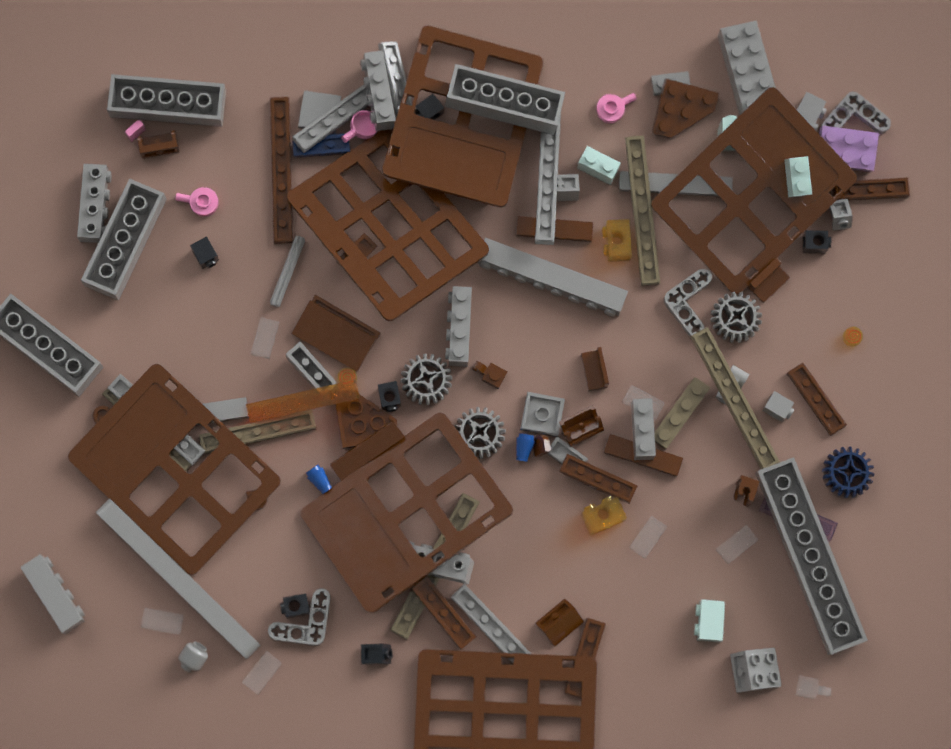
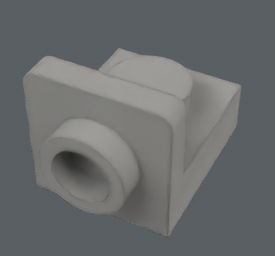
M848 199L836 200L829 207L833 220L832 229L844 230L851 228L853 215Z

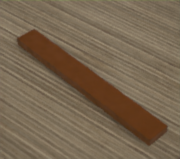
M270 97L274 244L293 243L292 206L287 200V194L292 190L289 97Z

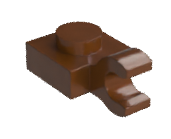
M476 361L472 369L484 375L481 381L499 389L508 372L493 363L486 367L479 361Z

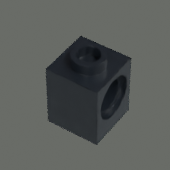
M432 93L416 105L415 114L436 120L444 114L445 107Z
M805 230L803 234V253L826 254L828 248H831L832 243L831 237H828V231ZM813 239H819L822 245H815Z
M207 236L190 245L202 269H209L219 261L218 255Z
M397 381L378 384L382 410L387 412L397 411L398 407H401ZM386 394H393L395 399L391 402L384 399Z
M306 593L283 597V603H280L282 615L286 614L287 619L310 615ZM294 601L300 603L299 610L295 612L289 609V605Z

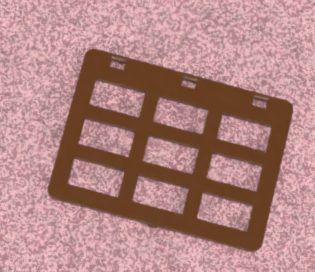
M389 129L379 131L373 137L367 139L289 191L287 200L386 321H394L486 257L489 253V246L443 192L419 186L439 211L424 222L414 213L399 195V193L413 184L399 180L390 184L368 158L369 155L384 145L388 149L392 136V131ZM393 147L391 154L397 157L399 149ZM356 164L362 168L380 190L379 193L364 203L341 176L342 173ZM329 182L333 184L353 209L338 221H335L313 194ZM388 201L412 228V230L396 241L372 213ZM307 207L312 214L307 217L301 209ZM361 219L385 247L369 259L364 256L345 233L346 229ZM447 220L471 247L469 251L456 260L451 257L431 233L432 230ZM419 239L424 242L444 266L443 269L428 279L403 251ZM340 250L347 255L344 260L337 254ZM392 258L396 260L417 286L401 298L397 296L376 270ZM377 293L383 299L380 304L373 297Z
M424 649L418 655L414 749H428V747L469 749H594L597 662L593 657ZM440 655H453L452 662H441ZM501 658H514L513 665H502ZM562 660L575 661L574 668L563 667ZM432 675L474 677L473 701L430 699ZM486 677L528 679L527 703L485 701ZM540 680L582 682L581 705L539 704ZM430 711L472 713L471 737L429 735ZM484 713L526 715V738L483 737ZM538 716L580 717V741L538 740Z

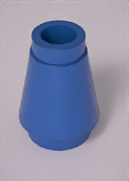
M519 433V436L516 437V460L528 461L535 443L533 435Z
M316 465L306 472L307 479L322 494L332 488L323 467L321 468L319 465Z

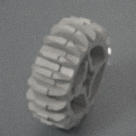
M732 292L731 298L728 294L724 295V299L720 297L718 303L713 305L716 310L711 311V314L715 317H712L710 320L716 323L712 328H719L717 335L723 333L722 339L726 340L727 337H730L731 343H733L734 338H736L737 343H740L742 338L748 341L749 336H755L754 331H759L760 328L757 325L762 323L758 319L762 316V313L757 312L760 306H753L756 300L754 299L750 302V295L742 298V292L739 293L738 297H736L735 292ZM730 304H739V305H742L743 307L740 308V309H737V308H734L733 306H730ZM722 309L726 311V315L728 316V320L725 324L723 323L721 317ZM747 311H749L751 316L750 326L747 325L744 317ZM740 313H742L739 319L732 321L733 316H737ZM732 326H737L738 328L743 330L734 331L729 328Z
M423 354V359L416 355L417 362L410 359L409 362L412 366L405 364L404 368L407 371L401 372V375L406 377L401 379V383L406 384L402 386V390H409L406 396L409 397L413 394L412 401L415 402L419 398L420 405H422L423 400H426V405H430L431 399L436 404V397L443 400L444 396L442 393L448 395L449 391L446 388L452 387V384L447 382L452 380V376L447 375L451 372V369H444L447 363L443 362L440 365L441 358L438 357L435 361L434 354H431L430 359H427V354ZM425 366H432L439 372H429ZM419 368L420 376L411 382L412 373ZM424 376H427V378H430V382H429V383H426V381H423V377H424ZM442 377L441 386L434 391L433 383ZM414 387H424L429 393L418 392Z
M476 407V413L470 408L469 416L463 412L464 420L458 418L457 422L461 425H455L454 427L475 456L476 453H479V458L483 459V453H486V456L490 457V450L496 454L497 449L495 446L501 448L502 444L499 441H505V437L500 434L506 432L505 429H499L504 426V422L497 423L500 416L497 415L493 418L494 411L492 410L487 414L486 407L483 409V412H480V408ZM485 419L489 422L480 425L473 420ZM469 424L473 433L466 440L463 431L465 426ZM492 426L496 433L493 442L489 440L487 435ZM477 429H478V431L484 430V431H483V436H481V435L475 436V435H476V430H477ZM476 441H480L484 445L486 444V446L475 447L470 444H473Z

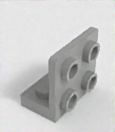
M775 648L746 650L730 654L737 693L781 686Z

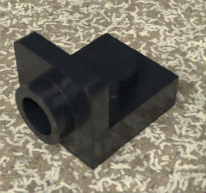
M361 644V664H391L393 651L390 644Z

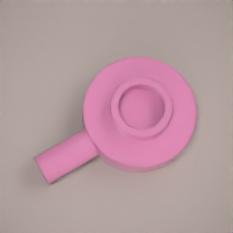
M632 93L622 99L613 94L601 97L596 108L598 117L606 123L619 121L623 117L625 105L637 100L636 95Z
M362 110L355 113L350 122L351 130L341 138L346 143L355 136L361 139L373 137L377 131H375L374 123L371 124L370 111Z
M206 187L196 189L191 196L177 193L175 198L176 201L190 203L192 211L202 217L212 215L217 210L219 204L216 193Z

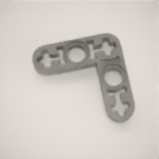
M850 92L822 124V126H830L834 120L836 124L833 127L842 128L854 114L875 132L883 134L890 128L891 121L859 93ZM855 98L856 102L850 104V99ZM862 103L863 105L861 106L860 110L858 111L857 108H858V106H860V104ZM866 108L870 109L872 111V116L865 117L862 113V110ZM839 110L844 111L846 118L839 119L836 112ZM875 115H877L878 117L876 118V120L872 122ZM884 121L885 125L880 128L878 126L879 122Z
M707 269L696 271L669 290L664 297L666 307L689 337L697 333L691 332L693 327L690 323L686 326V323L692 318L694 319L692 321L694 327L699 326V331L704 329L703 323L686 301L710 284L712 274ZM699 274L707 276L706 282L702 280L696 285L695 282L700 278ZM690 284L693 287V291L685 293L683 285ZM678 289L680 296L676 299V303L669 302V296L675 297L678 294V291H676ZM687 310L689 318H680L679 311Z
M321 588L313 593L308 626L274 622L268 628L269 636L276 641L313 646L322 644L325 639L330 606L329 592ZM321 592L327 597V600H323L322 607L326 606V610L322 608L314 609V605L319 606V599L316 596H319ZM316 612L324 614V620L320 623L313 620V615ZM312 624L323 626V629L319 628L318 630L321 639H317V642H313V638L310 637L311 634L315 633V627L311 628ZM279 626L280 630L286 631L285 627H289L287 632L288 639L284 638L285 634L282 633L275 637V634L271 632L272 629ZM298 628L302 631V636L295 640L291 637V631Z

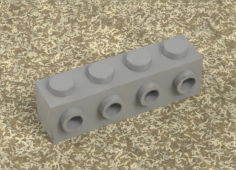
M383 51L364 53L360 64L361 70L365 72L364 87L368 89L369 94L367 95V104L371 106V124L374 123L375 131L394 129L396 120Z
M83 165L77 238L80 242L99 243L106 228L104 226L105 219H108L106 201L110 200V190L107 188L112 178V173L107 165Z
M453 286L452 292L448 293V303H452V310H448L447 322H451V329H447L446 341H450V348H446L445 359H449V366L468 367L472 287Z
M409 541L420 557H425L433 551L432 546L422 544L421 547L415 546L414 542ZM441 551L432 558L433 561L436 563L444 557V554ZM459 552L458 555L438 566L428 576L469 585L474 561L470 558V555Z
M40 554L20 568L61 632L67 634L85 622L83 619L85 614L79 605L75 606L72 602L75 598L70 590L67 589L65 591L62 583L64 581L59 573L55 574L51 569L54 566L48 556L44 558Z

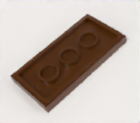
M311 300L291 333L356 372L359 371L377 339Z

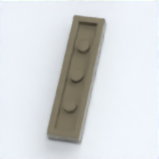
M694 377L655 431V443L665 450L668 448L709 391V386Z

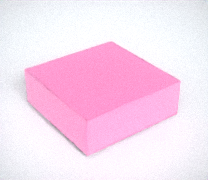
M137 120L125 133L127 138L133 142L146 129L144 124Z

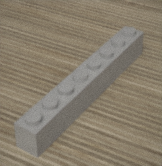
M485 238L484 241L489 246V253L477 262L480 264V267L490 270V268L497 270V273L502 276H513L515 280L521 283H532L533 287L540 290L548 289L553 295H564L569 297L568 299L572 302L579 303L580 301L585 303L590 309L597 310L598 308L604 310V313L609 316H619L628 293L627 290Z

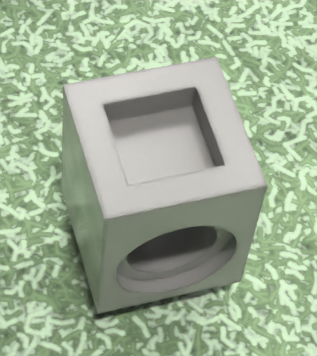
M774 391L762 411L783 422L785 418L789 419L794 412L792 408L794 402Z

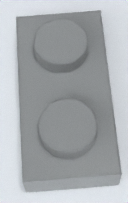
M688 71L651 76L654 96L661 95L666 78L690 85Z

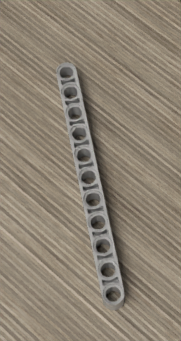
M110 499L95 512L246 659L259 648L260 644Z

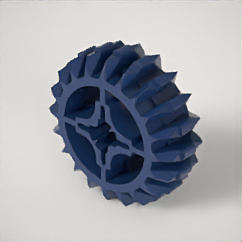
M851 446L848 447L847 452L844 447L840 448V452L835 449L833 455L829 454L827 456L829 461L825 460L823 463L827 467L823 468L822 472L827 473V475H824L822 478L823 480H829L825 485L826 487L833 486L830 490L832 493L838 490V497L841 496L842 492L846 499L849 497V493L852 498H855L857 493L861 496L863 490L867 491L869 489L867 484L873 483L872 479L868 477L875 475V473L869 472L874 466H868L867 463L871 459L865 460L863 458L866 456L865 452L859 455L860 449L858 448L854 452H852ZM846 458L844 467L834 468L837 460ZM854 460L860 465L861 469L854 466ZM847 468L852 472L850 476L844 473ZM835 476L842 478L843 485L836 480ZM862 477L858 486L850 487L853 478Z

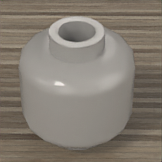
M196 641L187 643L179 655V660L182 663L181 667L188 672L192 670L199 671L208 658L207 648Z

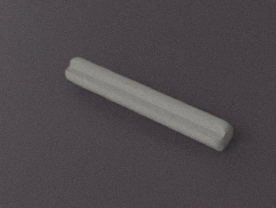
M296 236L270 300L272 306L279 307L305 243L303 237Z

